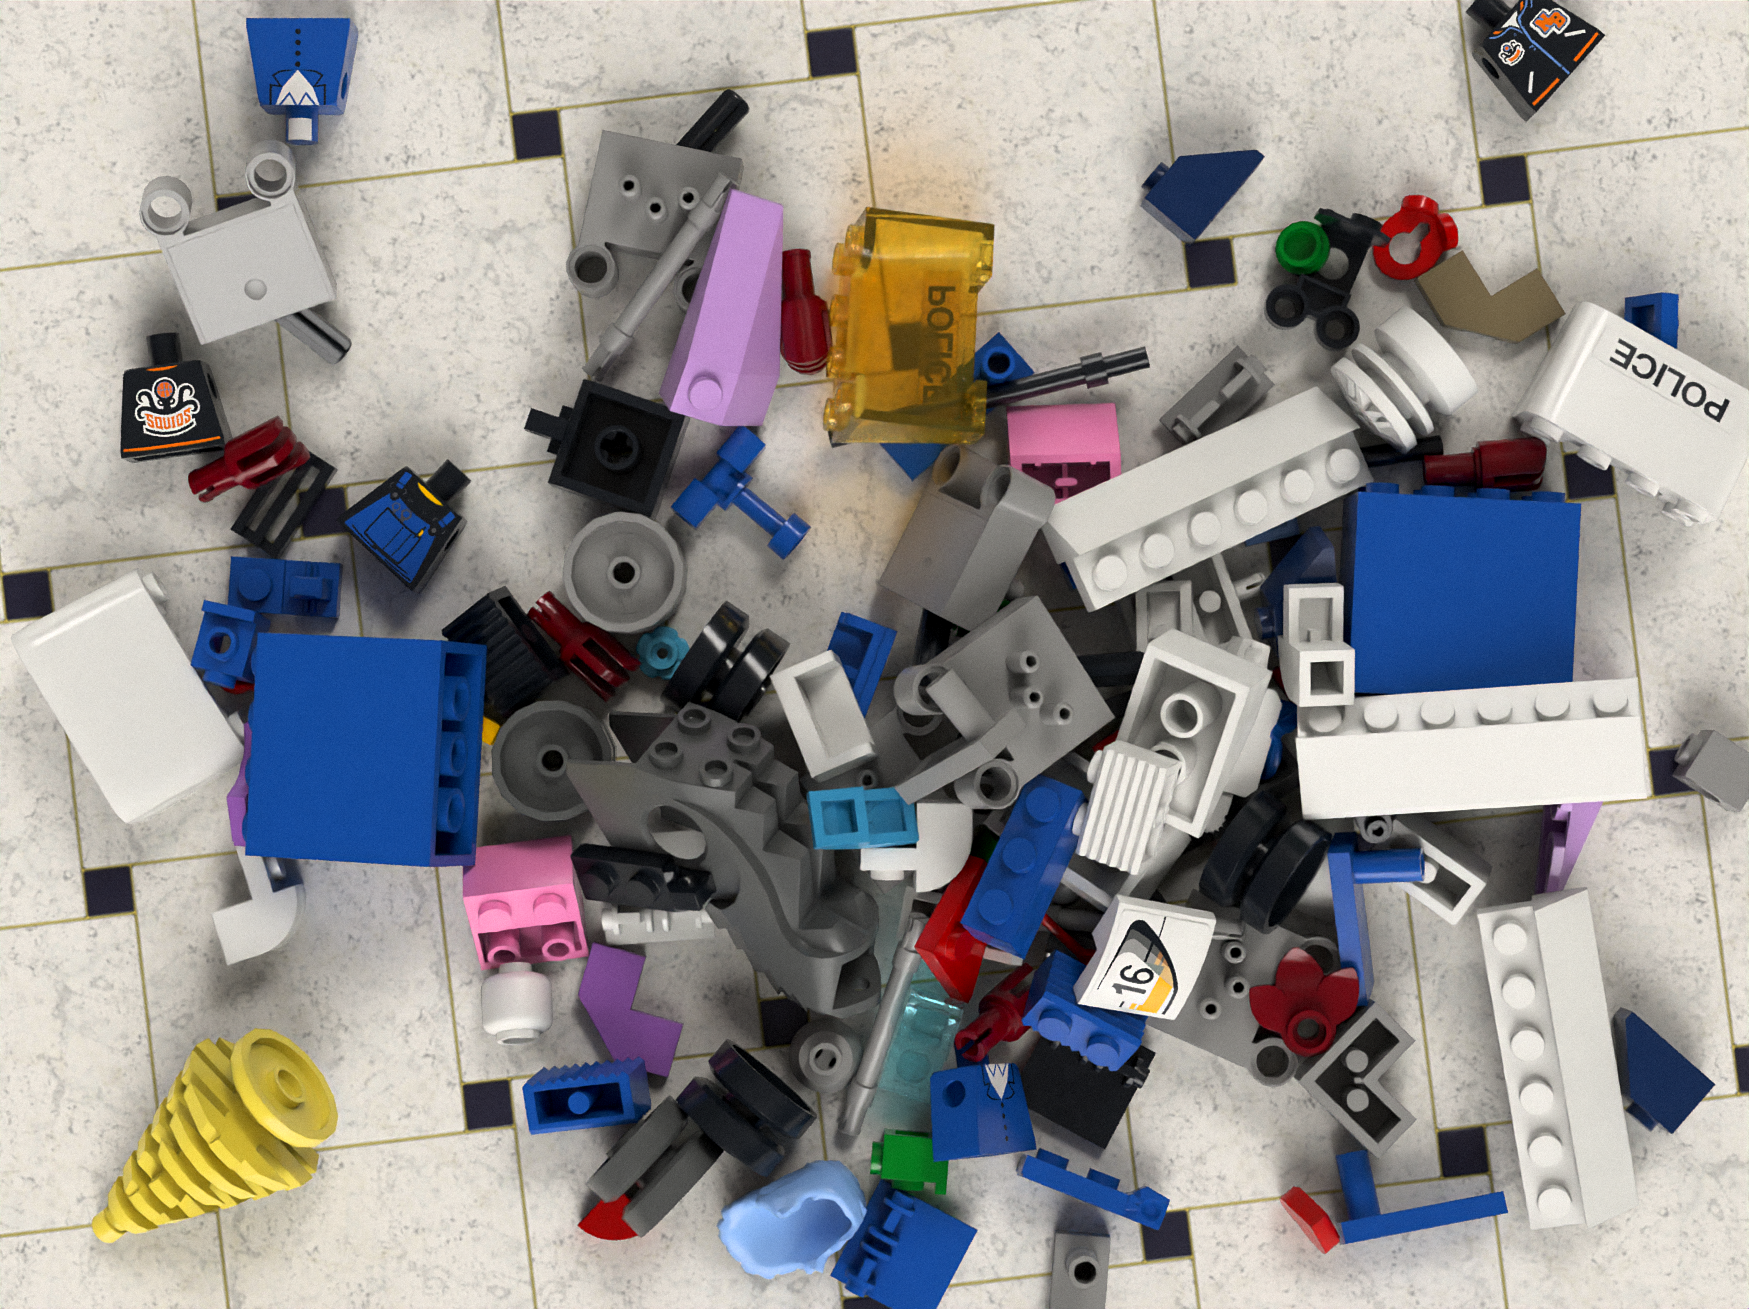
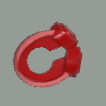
M1424 195L1405 196L1402 199L1400 211L1386 220L1381 232L1390 237V241L1397 234H1410L1418 224H1428L1429 233L1419 243L1420 253L1418 258L1410 264H1401L1392 258L1389 251L1390 242L1385 248L1372 246L1374 263L1381 274L1398 281L1416 278L1426 273L1435 265L1442 252L1457 247V225L1448 213H1439V205L1436 201Z

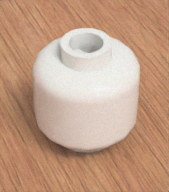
M511 962L501 964L499 974L485 979L481 986L483 1029L487 1033L496 1036L497 1043L502 1045H526L539 1042L540 1034L549 1030L553 1023L552 984L550 979L543 974L532 972V964Z

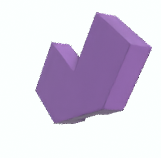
M594 941L578 992L581 1002L614 1061L618 1058L623 1062L627 1057L633 1061L639 1056L645 1060L646 1072L668 1078L684 1023L632 1009L647 956L610 945L606 946V944Z

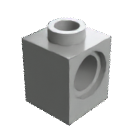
M1701 730L1698 736L1693 733L1690 734L1675 755L1674 760L1679 765L1672 776L1724 810L1741 812L1749 799V752L1715 730Z

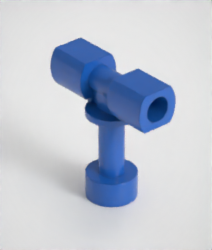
M738 426L716 452V456L719 458L716 464L701 481L696 478L693 479L671 505V510L693 529L697 530L717 505L724 511H727L734 504L773 537L767 547L785 560L809 532L811 526L796 513L786 520L747 488L753 478L746 471L765 450L766 444L746 427Z

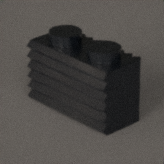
M506 586L487 593L441 630L442 636L447 638L448 641L487 645L484 702L492 710L500 712V715L504 718H508L517 710L530 705L570 674Z

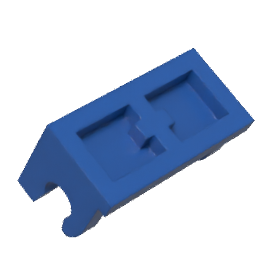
M841 612L827 651L832 650L839 656L865 718L898 631L853 614Z

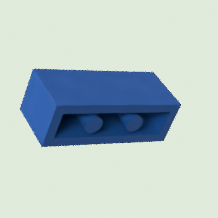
M1038 774L1024 785L960 922L975 939L1025 959L1077 847L1079 836L1074 835L1072 831L1074 819L1080 806L1084 802L1089 804L1088 799L1081 790Z

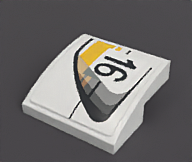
M1116 895L1092 932L1097 951L1073 986L1077 1003L1175 1020L1192 991L1206 958L1216 924L1214 912Z

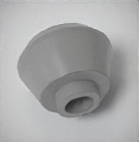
M831 1018L816 1019L805 1024L795 1034L789 1049L790 1067L797 1080L808 1089L820 1093L837 1092L850 1085L853 1076L857 1074L863 1056L862 1044L855 1031L844 1022ZM820 1049H823V1052L820 1054V1056L816 1058V1053ZM833 1058H835L836 1063L832 1067H829V1063Z

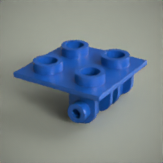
M880 1179L866 1206L867 1212L863 1222L854 1236L848 1240L830 1276L846 1284L844 1288L862 1298L867 1295L891 1309H936L978 1230L904 1190L891 1188V1183Z

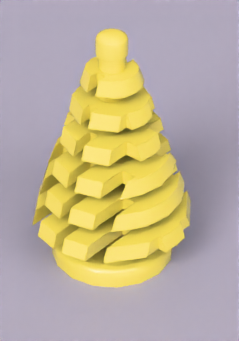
M255 1028L235 1044L220 1037L216 1044L209 1038L198 1043L187 1058L183 1070L180 1071L170 1087L168 1097L164 1098L154 1114L153 1123L148 1125L138 1141V1150L132 1152L124 1165L123 1176H118L109 1191L108 1206L93 1217L91 1226L97 1238L105 1243H113L128 1231L134 1234L144 1233L159 1228L157 1225L176 1223L219 1208L223 1210L238 1205L250 1198L257 1200L270 1196L279 1190L285 1189L288 1191L304 1185L313 1178L311 1174L317 1171L319 1154L312 1147L318 1146L336 1131L338 1121L335 1099L323 1074L310 1057L295 1043L271 1029Z

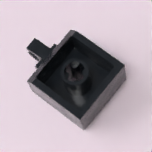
M583 379L574 408L563 405L559 417L531 408L524 429L527 432L550 439L547 452L557 456L548 480L552 487L628 513L642 514L655 521L690 418L689 416L669 411L665 405ZM621 437H626V445L632 450V454L629 458L621 457L618 464H613V457L606 451L608 443L618 444Z

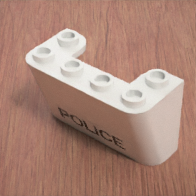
M1581 301L1573 307L1511 418L1522 423L1519 431L1526 437L1541 439L1546 446L1551 441L1555 443L1569 441L1580 447L1577 456L1587 463L1602 470H1607L1609 464L1628 474L1625 480L1627 485L1649 497L1654 498L1657 492H1659L1657 498L1665 504L1661 512L1670 519L1687 527H1691L1693 522L1703 525L1704 523L1718 521L1749 457V390L1610 311L1586 301Z

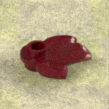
M1296 946L1291 947L1278 963L1275 973V985L1264 984L1249 988L1250 1007L1257 1022L1266 1029L1280 1033L1286 1047L1293 1053L1303 1057L1320 1055L1332 1045L1336 1035V1025L1348 1019L1355 1012L1359 997V979L1353 967L1341 968L1324 975L1322 968L1309 953ZM1304 1019H1313L1317 1022V1031L1310 1037H1303L1297 1032L1299 1023Z

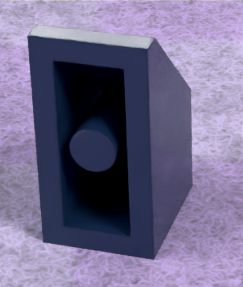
M1258 150L1179 156L1170 168L1161 162L1141 186L1148 194L1144 197L1140 207L1190 248L1258 168L1265 156Z
M1320 526L1309 527L1260 586L1262 607L1254 609L1256 631L1260 640L1267 639L1277 658H1279L1278 636L1283 635L1284 585L1337 583L1334 546Z
M1620 1007L1614 1014L1617 1072L1621 1095L1631 1102L1625 1111L1649 1132H1652L1658 1126L1660 1129L1673 1134L1716 1084L1633 1011Z

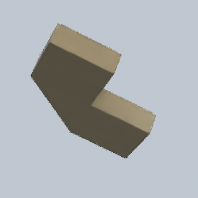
M1463 250L1414 280V283L1442 327L1476 333L1512 344L1520 343L1566 314L1538 268L1491 296Z

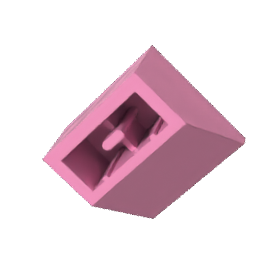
M1115 403L1006 406L1008 465L1050 486L1055 493V504L1121 475V451Z
M571 835L476 847L475 865L463 866V901L481 970L496 969L501 964L511 962L534 964L589 956L582 889L570 857L575 851Z

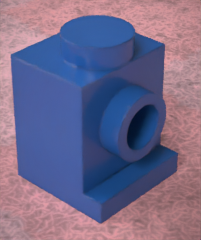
M204 600L201 609L204 612L190 665L203 672L202 681L230 689L235 688L236 680L255 684V675L251 668V656L257 645V632L268 633L271 621L253 610ZM224 636H229L231 640L229 649L224 653H220Z

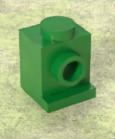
M884 1128L883 1142H872L870 1174L881 1175V1179H891V1188L899 1190L922 1191L924 1190V1182L934 1183L935 1194L946 1195L949 1161L934 1162L932 1132Z

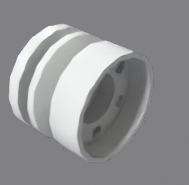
M1403 306L1374 330L1376 340L1384 355L1380 356L1369 347L1360 343L1351 350L1357 366L1348 359L1342 358L1330 369L1333 378L1344 394L1346 402L1361 422L1375 435L1383 438L1394 449L1405 454L1417 445L1416 437L1411 428L1423 436L1430 434L1434 430L1432 420L1424 405L1428 404L1431 408L1447 417L1478 393L1471 373L1446 340L1418 313Z

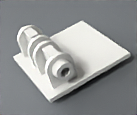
M696 830L651 833L655 841L665 851L679 858H698L705 849L704 834ZM605 836L599 837V845L611 846ZM711 898L705 902L700 911L669 912L603 902L602 927L605 930L606 946L715 938L714 922L705 911V907Z

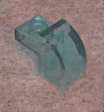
M911 986L896 1027V1033L878 1087L931 1104L930 1077L933 1072L942 1071L944 1062H947L964 1011V1002Z

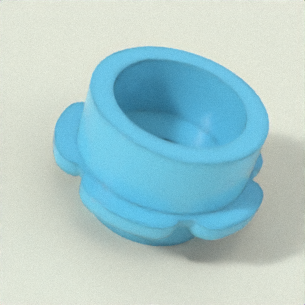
M667 626L657 627L651 634L645 633L639 639L636 646V652L640 655L639 661L643 663L640 666L641 671L648 677L655 678L660 676L663 680L671 679L689 651L687 641L683 638L680 639L678 632ZM661 648H665L668 651V655L664 659L659 658L657 655L658 650Z

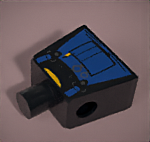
M449 459L427 481H424L414 470L406 466L341 514L336 521L412 592L419 594L426 587L468 522L450 504L471 483V480Z

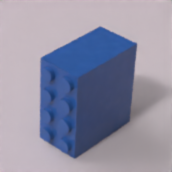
M1380 482L1366 483V487L1358 488V492L1343 499L1339 584L1344 586L1343 642L1355 649L1354 695L1379 696L1573 682L1581 503H1565V493L1546 491L1532 492V496H1521V500H1510V490L1491 488L1476 489V493H1467V497H1454L1455 487L1435 485L1421 486V490H1413V494H1399V484Z
M257 632V645L251 656V668L255 675L254 701L251 703L248 711V724L252 731L251 756L248 758L245 766V780L249 786L248 811L242 821V836L246 842L245 856L418 867L475 865L487 645L444 640Z

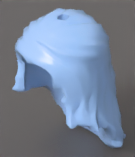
M815 1160L814 1162L807 1163L803 1168L784 1175L761 1188L750 1191L731 1204L725 1205L721 1210L723 1218L718 1220L717 1223L719 1229L718 1237L726 1246L730 1255L736 1261L741 1262V1267L746 1273L758 1274L765 1279H773L776 1274L784 1275L797 1269L805 1270L810 1275L814 1271L823 1273L828 1257L840 1250L845 1242L854 1236L863 1222L867 1212L865 1195L860 1189L858 1179L840 1161Z

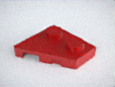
M969 855L962 870L951 880L914 945V948L949 997L967 1004L972 998L987 943L975 939L960 923L987 866L984 859Z

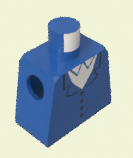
M246 18V28L260 106L267 114L286 115V143L292 145L318 144L319 115H342L345 112L358 41V28L350 18Z
M972 1039L959 1050H957L954 1041L957 1068L933 1072L930 1077L934 1162L990 1157L1037 1150L1019 1068L1015 1063L990 1064L988 1053L978 1062L965 1059L962 1054L974 1044Z

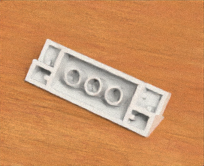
M1316 386L1055 504L1050 517L1041 528L1057 564L1066 562L1089 613L1366 485V483L1373 482L1374 479L1352 432L1361 426Z
M1638 677L1354 697V705L1299 707L1297 705L1298 738L1295 739L1304 820L1647 798Z
M1587 887L1531 895L1532 901L1477 909L1531 1230L1586 1223L1587 1230L1639 1205Z

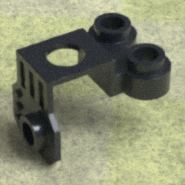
M1319 208L1315 213L1314 219L1321 223L1319 226L1327 234L1330 248L1339 249L1347 256L1349 265L1346 274L1339 279L1331 280L1322 276L1319 271L1308 276L1301 273L1297 277L1295 285L1283 284L1274 288L1266 297L1263 309L1267 321L1273 327L1280 330L1296 328L1305 318L1315 321L1313 331L1318 344L1329 351H1341L1348 348L1357 339L1360 331L1359 320L1356 314L1347 308V305L1352 295L1350 294L1368 249L1372 245L1385 248L1391 238L1381 232L1383 225L1368 216L1352 213L1351 218H1348L1331 209ZM1281 299L1291 301L1295 308L1294 315L1290 318L1280 317L1275 310L1276 302ZM1332 320L1339 321L1344 327V336L1338 340L1331 339L1325 331L1327 322Z

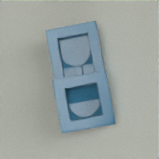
M863 786L809 791L806 793L814 849L878 848L913 845L919 841L914 802L908 805L896 791L895 787L864 790Z

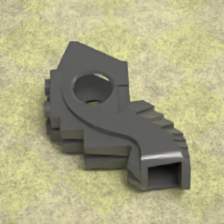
M688 702L678 714L611 711L609 714V726L632 763L569 759L566 762V772L611 847L670 854L655 841L649 831L647 822L649 813L655 807H659L661 818L704 834L706 845L704 852L698 858L684 859L672 855L674 862L678 865L679 869L709 872L712 874L717 891L710 896L711 900L705 907V911L718 929H727L735 947L744 950L755 972L765 973L778 995L783 992L790 1002L794 1000L806 1012L811 1009L822 1016L828 1014L840 1019H846L863 1013L880 1004L881 974L878 961L874 955L875 939L879 931V907L870 894L842 877L835 867L834 849L813 848L808 804L800 793L798 772L775 759L774 745L761 738L760 730L756 726L747 723L739 724L716 711Z

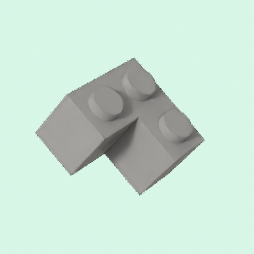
M1371 999L1368 1006H1357L1355 1012L1336 1028L1335 1039L1325 1052L1317 1056L1308 1057L1297 1068L1293 1076L1313 1098L1377 1159L1417 1120L1377 1081L1416 1040L1377 1002Z

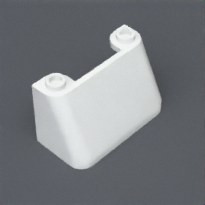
M139 568L42 617L11 636L12 644L106 800L119 818L127 824L148 821L240 764L244 754V724L247 722L239 711L230 714L225 708L219 707L207 685L202 681V677L197 669L190 665L191 659L164 617L167 611L163 603L170 600L166 588L154 572L146 575L144 570Z

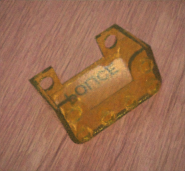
M866 207L856 223L848 225L844 243H836L832 258V274L840 276L839 294L832 296L829 309L830 326L837 327L836 346H830L826 361V377L834 379L833 398H827L824 406L823 430L831 431L833 443L974 445L984 436L987 381L976 380L974 382L978 293L992 277L995 224Z

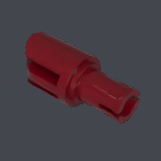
M791 249L782 252L783 300H781L780 352L782 358L792 370L802 375H814L821 372L828 365L833 347L828 303L821 299L820 296L815 295L810 250Z
M277 415L229 440L225 445L224 456L201 468L190 471L188 474L189 486L194 495L206 489L207 491L200 494L198 499L201 502L207 503L238 485L249 490L256 489L305 464L310 458V453L302 442H297V436L291 429L283 426V420Z
M1536 437L1477 441L1476 447H1472L1471 452L1423 455L1422 471L1424 486L1453 487L1473 485L1474 490L1491 488L1510 490V492L1538 490L1543 482L1547 448L1543 440Z
M551 591L546 592L535 602L540 607L538 609L534 606L531 607L527 616L561 646L559 660L605 703L609 704L616 696L615 689L611 685L622 688L630 679L625 668L636 672L643 663L608 631L588 621L581 622Z
M1022 963V966L1015 968L989 991L979 1002V1016L955 1035L954 1041L957 1050L965 1046L971 1039L974 1041V1044L962 1054L965 1059L972 1062L981 1061L1000 1041H1017L1032 1028L1031 1026H1023L1021 1021L1032 983L1016 995L1009 992L1034 970L1028 963Z

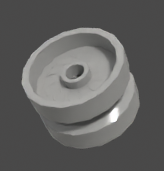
M614 512L593 519L575 534L564 556L562 579L570 603L586 621L610 633L637 635L659 627L675 614L686 593L688 569L681 547L661 524L642 514ZM621 563H629L635 570L634 578L626 584L617 581L614 576V570H621Z

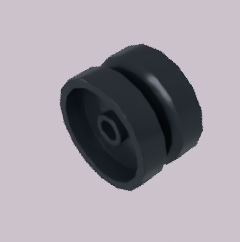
M725 601L681 661L660 696V702L679 713L688 702L698 705L708 692L713 697L706 706L707 709L716 711L740 723L744 716L749 717L771 685L772 680L770 676L773 675L791 643L767 628L758 632L743 652L739 651L737 648L749 629V615L730 602Z
M1261 791L1239 811L1213 849L1199 881V892L1221 907H1229L1240 901V919L1262 934H1270L1292 912L1314 880L1328 853L1332 841V833L1312 820H1304V818L1290 825V806L1272 794Z
M726 1039L709 1059L708 1063L715 1078L727 1091L707 1078L695 1076L676 1098V1101L687 1115L718 1146L753 1171L768 1177L785 1157V1150L778 1137L766 1125L768 1124L788 1138L800 1139L817 1119V1114L767 1066L735 1042Z

